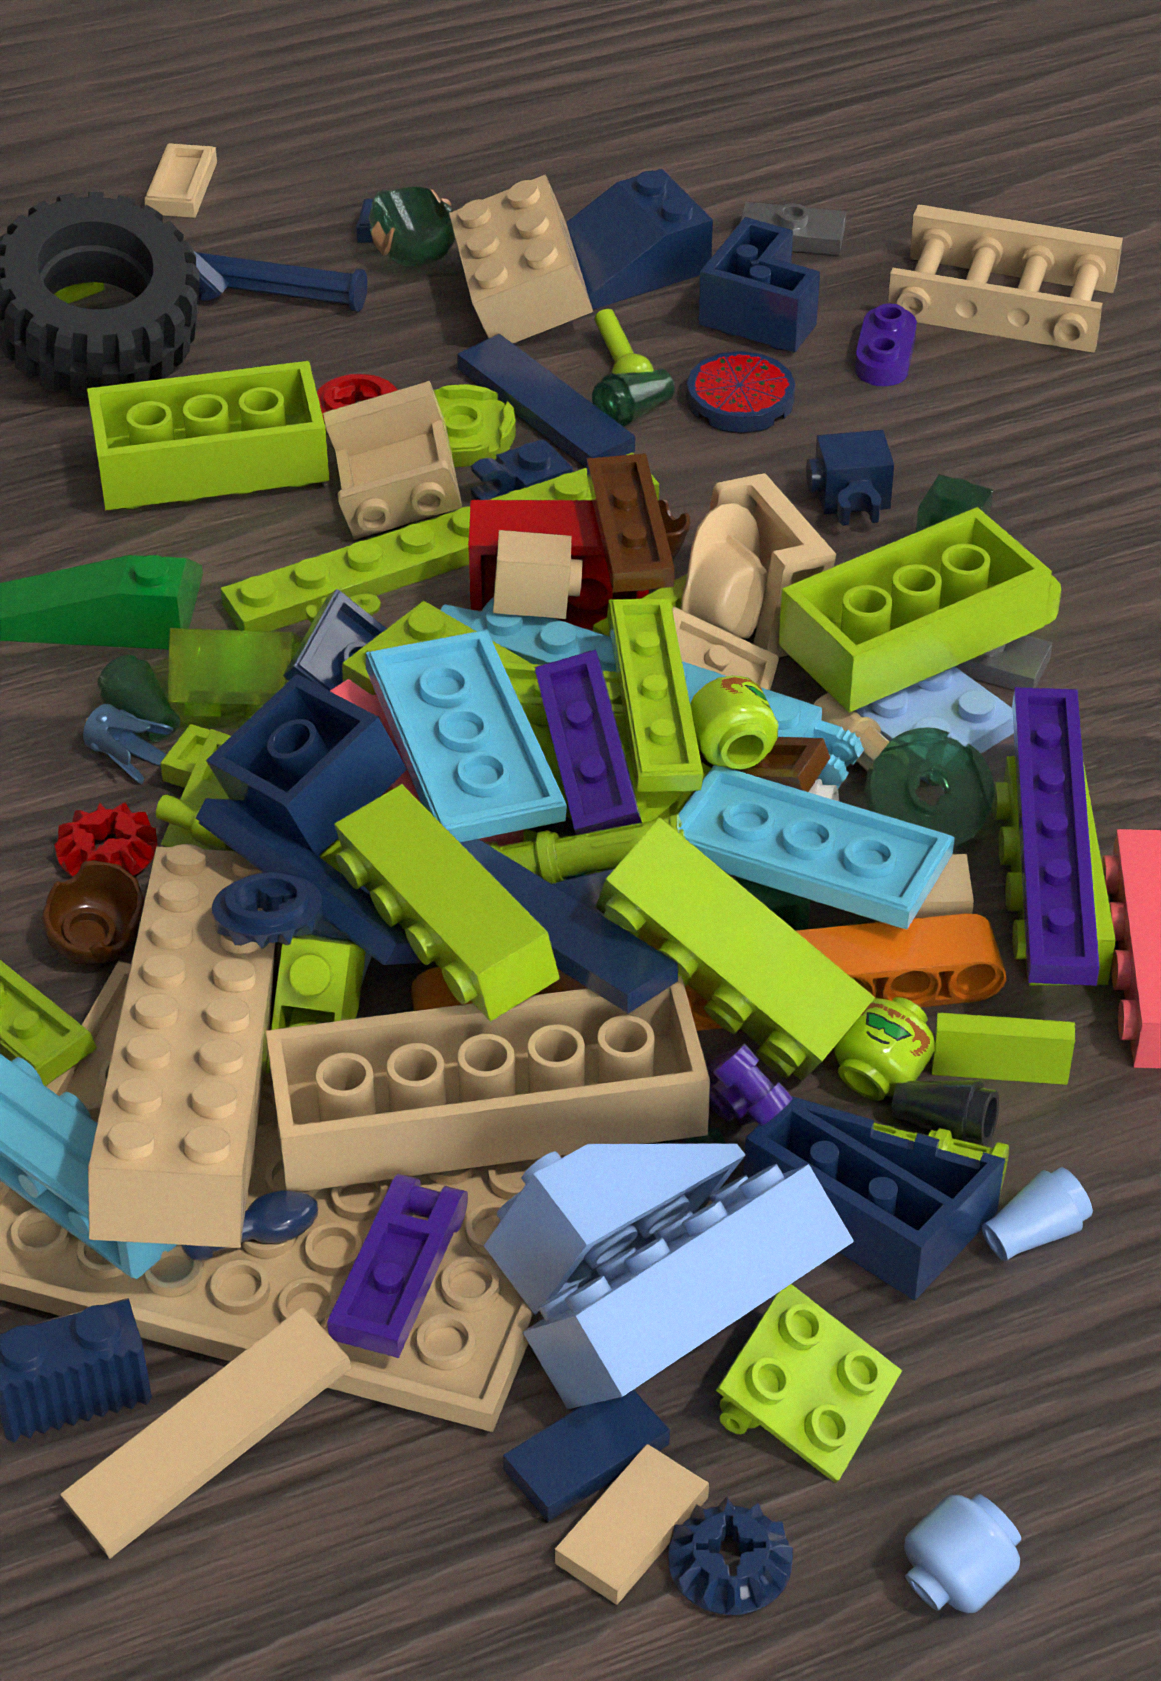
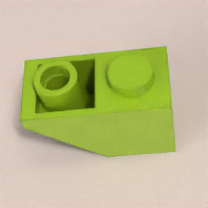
M312 934L307 936L293 935L290 945L282 944L271 1030L356 1019L359 1009L366 951L352 940ZM269 1056L267 1059L266 1073H270Z

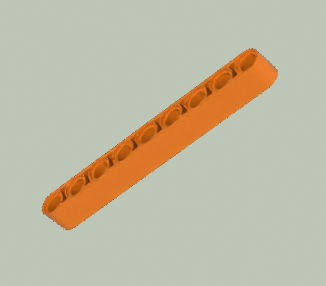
M964 913L915 918L907 930L887 923L876 922L796 931L875 998L892 1001L895 997H902L912 1001L920 1008L977 1002L997 994L1004 987L1007 980L991 923L985 917L978 914ZM440 967L426 970L419 974L412 982L411 997L413 1011L464 1005L455 998L448 988ZM558 969L560 979L535 995L585 989L587 987ZM686 985L685 990L696 1031L722 1028L704 1010V1006L708 1001L689 985Z

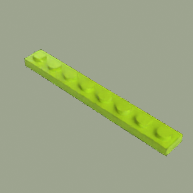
M587 468L563 474L520 490H514L490 500H592L587 479ZM651 474L657 500H659V482ZM470 506L462 507L456 511L420 523L411 524L404 528L365 541H359L350 546L304 559L298 563L222 587V605L245 640L306 620V607L308 605H315L319 612L322 606L321 599L328 597L336 589L340 590L347 597L365 593L378 596L469 565Z

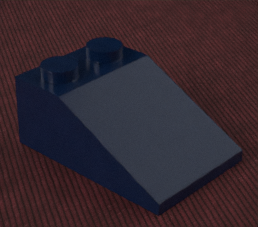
M663 169L645 171L638 176L616 182L566 222L593 310L700 276V271L712 258L713 219Z

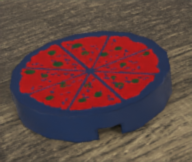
M743 351L719 353L702 360L690 371L687 381L686 399L690 411L697 418H699V413L709 418L710 426L719 430L738 433L762 431L773 426L775 418L780 417L782 414L786 418L791 413L795 400V381L791 371L783 364L763 354Z

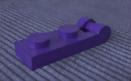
M746 1044L718 1055L706 1066L710 1079L709 1106L727 1123L736 1118L742 1126L757 1122L762 1127L783 1110L793 1097L779 1082L772 1084L756 1066L759 1059Z
M397 1174L394 1177L327 1321L328 1334L334 1341L396 1358L400 1357L454 1232L457 1233L463 1223L468 1204L467 1191L444 1186L441 1192L421 1187L420 1179L402 1174ZM413 1215H417V1216L425 1217V1218H428V1221H427V1220H423V1219H419V1218H415V1217H412V1216H413Z

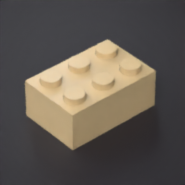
M546 174L533 180L520 181L510 189L483 200L470 201L462 208L449 213L472 304L488 338L501 334L511 343H516L593 312L566 221Z

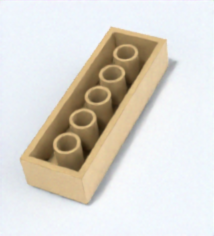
M678 976V982L629 1014L589 988L533 995L491 1022L472 1003L266 1031L286 1190L301 1192L394 1179L397 1174L416 1176L539 1159L554 1151L560 1156L568 1155L587 1144H647L708 1135L710 1079L682 976Z

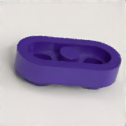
M888 303L870 310L864 316L855 362L856 375L862 381L874 386H893L906 379L912 359L917 320L911 312L900 305Z

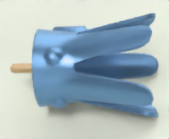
M103 704L97 707L86 718L83 731L84 743L96 752L101 751L108 754L138 783L143 784L144 777L130 763V754L157 766H161L160 763L167 754L135 733L148 731L168 735L173 731V728L168 725L135 718L136 716L123 709L119 711L111 704Z

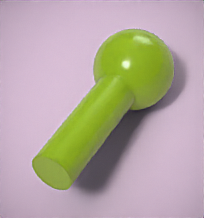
M612 309L599 311L595 315L594 321L615 362L612 369L613 384L617 388L628 392H638L649 388L654 381V369L651 362L646 357L633 352Z

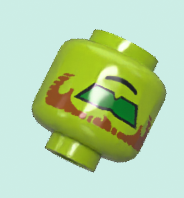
M731 675L717 678L705 684L693 696L690 702L698 747L704 758L714 766H723L733 770L750 768L766 757L778 738V721L761 687L748 677Z
M895 997L892 1001L875 998L835 1045L834 1053L840 1065L838 1073L842 1080L860 1095L878 1101L883 1100L885 1096L893 1097L897 1083L916 1081L935 1051V1039L932 1031L926 1025L928 1018L925 1012L912 1001L902 997Z

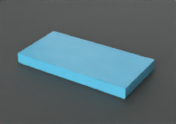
M487 630L366 652L367 673L421 804L460 843L566 820V802Z
M717 765L712 767L702 781L701 790L693 793L678 814L682 822L679 830H684L685 839L727 874L906 930L953 854L955 837Z

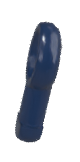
M290 1190L275 1191L258 1197L245 1211L241 1243L254 1239L261 1243L278 1244L294 1239L304 1233L314 1223L318 1216V1202L308 1194ZM181 1245L184 1253L197 1261L213 1258V1252L227 1248Z

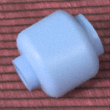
M976 1494L971 1500L962 1495H948L905 1537L904 1550L913 1566L905 1575V1578L913 1590L934 1610L939 1611L948 1603L956 1610L965 1613H975L1007 1584L1019 1570L1020 1557L1015 1546L1021 1541V1536L1008 1517L983 1495Z

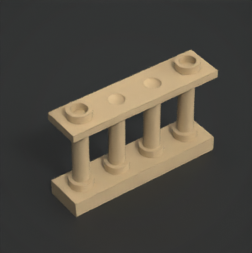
M918 204L913 215L910 259L918 260L915 271L892 268L888 303L902 306L915 316L918 323L1095 353L1103 303L1091 301L1094 290L1114 292L1123 238ZM939 264L969 269L966 280L935 274ZM990 273L1021 278L1018 288L987 283ZM1042 281L1073 286L1070 297L1039 292Z

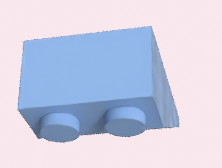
M587 1144L563 1158L556 1151L551 1152L537 1160L524 1172L521 1179L526 1185L521 1192L509 1199L498 1210L497 1216L501 1221L484 1247L534 1315L540 1313L538 1307L554 1295L573 1285H577L580 1288L600 1277L596 1269L605 1262L634 1247L637 1251L657 1240L653 1233L664 1224L688 1211L694 1214L705 1208L711 1200L709 1196L720 1189L745 1157V1153L738 1144Z

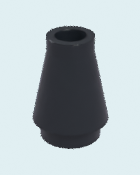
M981 1080L908 1081L897 1083L893 1094V1119L909 1122L929 1132L931 1130L938 1131L939 1128L951 1131L952 1139L987 1145L992 1139L998 1120L999 1094L996 1090L984 1088Z

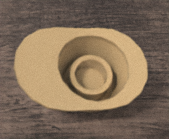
M735 503L721 504L706 514L696 530L691 547L687 580L680 610L742 639L750 638L758 625L768 572L760 562L761 537L758 526L747 508Z

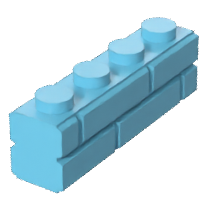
M0 1054V1181L129 1277L138 1279L161 1259L162 1252L171 1251L176 1244L89 1240L88 1166L98 1123L91 1119L86 1106L70 1092H64L58 1096L44 1086L37 1071L26 1060L17 1057L9 1061Z

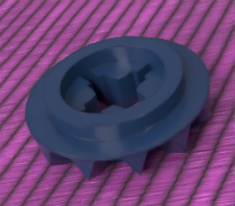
M266 872L244 877L222 889L212 903V914L217 934L231 936L234 945L238 946L250 942L258 943L261 949H264L269 943L280 942L286 946L290 945L293 935L307 936L312 934L314 923L323 918L322 895L313 883L294 875Z
M726 1496L717 1507L704 1509L696 1504L689 1519L682 1525L675 1524L668 1552L670 1574L679 1591L689 1601L702 1609L724 1615H741L757 1611L772 1603L783 1592L792 1571L793 1547H790L785 1536L783 1522H773L764 1516L759 1503L748 1509L734 1506ZM725 1536H732V1540L737 1542L738 1550L744 1552L741 1554L740 1564L736 1565V1576H729V1565H725L723 1555L718 1553L721 1550L722 1541H725Z

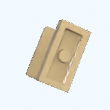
M430 381L323 413L325 427L336 452L342 488L337 494L338 501L354 540L462 508L446 424Z
M766 473L718 482L713 488L709 512L718 505L735 503L747 508L756 520L761 537L760 562L768 572L754 645L778 655V657L787 656L789 654L779 645L782 588L834 567L836 553Z

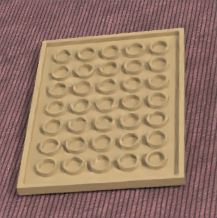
M120 961L116 964L82 1023V1026L90 1031L97 1049L46 1086L58 1096L64 1092H70L86 1106L91 1119L98 1123L131 969V964ZM267 1059L246 1210L258 1197L271 1192L286 1190L271 1074L266 1073ZM539 1159L410 1176L420 1179L421 1187L441 1192L444 1186H449L467 1191L468 1204L463 1223L457 1233L454 1232L400 1357L396 1358L336 1342L348 1355L352 1368L327 1388L486 1431H494L529 1343L523 1331L537 1323L541 1312L534 1315L484 1245L501 1221L497 1216L498 1210L509 1199L522 1191L526 1185L521 1179L522 1175ZM393 1179L301 1191L312 1196L318 1202V1216L311 1227L294 1239L278 1244L261 1243L251 1239L242 1242L240 1248H224L213 1252V1258L202 1261L191 1259L184 1253L181 1245H176L171 1251L162 1252L161 1259L138 1279L129 1277L0 1181V1300L63 1316L82 1311L94 1305H104L129 1298L141 1338L230 1362L302 1306L328 1333L327 1321ZM413 1215V1216H412V1217H415V1218H419V1219H423V1220H427V1221H428V1218H425V1217H421V1216H417V1215Z

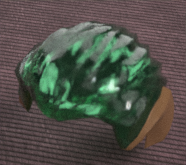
M421 186L381 190L373 199L368 218L371 224L372 239L376 248L383 256L387 255L396 263L403 264L405 267H419L423 264L428 265L441 260L447 255L455 241V234L449 215L450 212H453L450 201L446 198H441L440 200L433 189Z

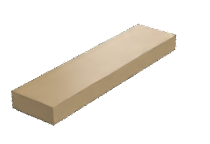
M302 1306L60 1495L65 1505L110 1559L350 1370L352 1367L349 1357Z

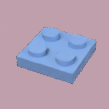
M955 666L854 710L861 717L874 719L881 728V734L907 757L908 763L906 768L929 785L937 782L1014 733L1012 708Z

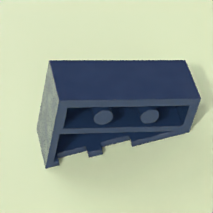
M793 1097L791 1102L762 1127L758 1125L746 1137L744 1175L750 1178L774 1164L778 1165L782 1174L809 1164L854 1241L839 1251V1253L915 1301L979 1233L982 1225L992 1219L997 1213L1005 1158L983 1152L979 1161L939 1149L940 1139L918 1133L915 1141L874 1130V1120Z

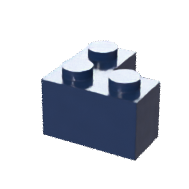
M748 217L741 221L700 271V325L720 330L728 335H737L768 344L775 349H785L791 352L798 350L817 325L820 271L791 263L793 230Z

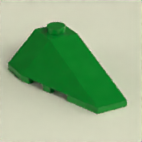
M126 555L0 583V641L184 650L203 576L202 565L188 558L162 557L158 555Z

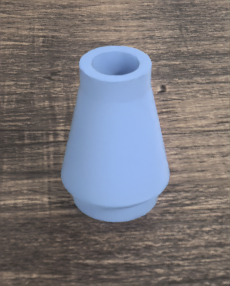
M1063 1167L1058 1168L1052 1173L1041 1170L994 1218L982 1225V1232L993 1252L1001 1260L1007 1261L1018 1253L1080 1232L1083 1228L1082 1221L1092 1216L1093 1209L1086 1191L1070 1171Z

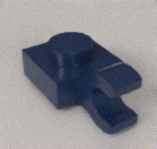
M545 439L527 443L521 447L497 454L496 460L483 458L472 464L471 471L485 483L471 488V495L476 500H490L514 490H520L563 474L572 473L573 467Z

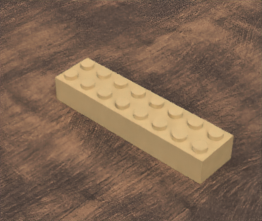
M191 844L156 847L88 1166L89 1240L240 1248L268 1052L266 1031L271 1030L282 943H269L264 949H261L256 942L238 946L234 945L231 936L217 934L212 914V903L217 894L235 881L250 875L263 873L236 851L205 850Z

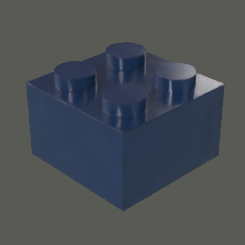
M298 674L288 681L206 760L230 800H245L317 856H320L338 839L334 825L336 822L379 798L407 770L378 716Z

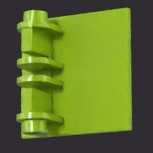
M790 1284L774 1296L716 1389L723 1396L720 1401V1408L722 1410L720 1422L726 1429L735 1434H744L748 1428H756L761 1425L827 1478L837 1483L902 1370Z

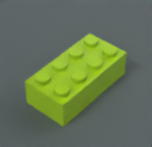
M309 361L87 388L105 511L121 508L134 509L144 505L174 501H193L198 498L235 493L248 494L253 491L288 486L301 487L311 483L329 481L326 430Z
M976 507L782 588L779 645L850 713L1045 626L1052 571L982 510Z
M660 817L604 882L595 906L603 913L602 916L677 962L678 976H682L684 986L689 985L708 1001L704 1006L706 1013L728 1032L735 1034L741 1029L760 1045V1048L756 1051L759 1058L769 1068L784 1078H788L793 1073L803 1081L825 1059L875 999L872 994Z

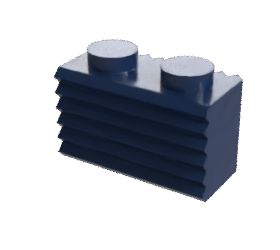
M129 1298L104 1305H94L82 1311L31 1325L17 1326L9 1331L0 1333V1417L7 1440L15 1443L20 1435L30 1439L35 1431L45 1434L49 1427L60 1430L64 1423L74 1426L79 1418L89 1422L94 1414L103 1418L108 1410L118 1414L123 1406L133 1409L137 1402L147 1406L152 1399L144 1348Z

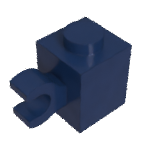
M873 430L817 435L815 458L807 459L806 477L809 492H818L824 515L837 514V520L842 526L849 525L850 512L865 511L869 514L871 523H878L880 510L891 509L894 462L884 431Z

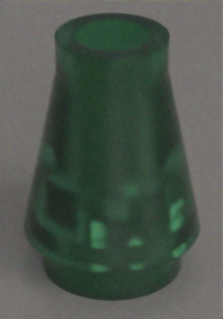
M664 369L649 372L609 373L602 378L601 382L595 385L592 392V403L625 427L660 403L672 399L675 391L674 382L671 375Z
M123 655L111 661L101 671L97 685L101 690L100 697L104 704H111L119 711L123 709L136 716L135 718L168 725L173 728V731L168 735L145 731L144 733L151 741H163L177 730L180 724V717L172 709L151 665L147 661L138 660L133 655Z

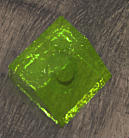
M170 628L168 702L185 704L184 716L221 717V706H245V718H251L288 682L283 677V674L300 646L303 637L293 632Z

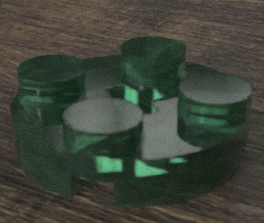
M931 727L916 728L903 732L888 743L868 769L865 785L867 808L875 813L955 837L953 851L971 840L985 823L987 813L991 810L994 800V782L989 766L981 753L968 743L964 746L958 740L947 737L950 732ZM927 777L931 786H942L944 794L936 800L935 806L928 805L925 800H920L916 795L915 791L920 786L919 778Z

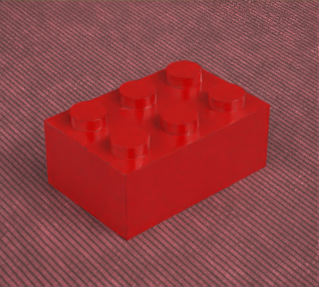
M471 500L468 541L471 610L481 612L491 598H494L499 530L572 536L571 559L582 560L580 596H568L566 619H554L593 631L594 624L607 618L609 600L642 599L649 595V589L645 591L613 592L592 500Z

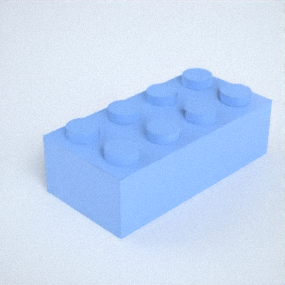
M774 1164L750 1178L744 1175L730 1182L709 1196L712 1204L694 1214L688 1211L658 1228L653 1233L657 1240L637 1251L633 1247L620 1253L596 1269L600 1277L580 1288L577 1285H573L554 1295L538 1307L544 1318L523 1331V1334L567 1409L623 1397L854 1242L809 1164L783 1174L778 1165Z

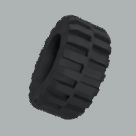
M88 192V197L75 198L74 193L59 195L55 203L48 204L46 201H43L28 210V217L22 214L18 216L7 227V233L0 237V349L5 357L11 361L15 360V368L27 378L33 379L35 376L40 378V385L56 393L59 388L68 390L71 397L87 399V388L167 378L173 373V365L177 367L183 363L189 354L190 343L195 340L197 329L199 269L196 267V255L192 246L186 240L184 241V234L170 220L163 223V215L148 205L142 209L135 206L134 199L118 195L117 199L104 198V192ZM97 282L122 288L136 298L127 304L110 309H86L66 303L54 294L74 284Z

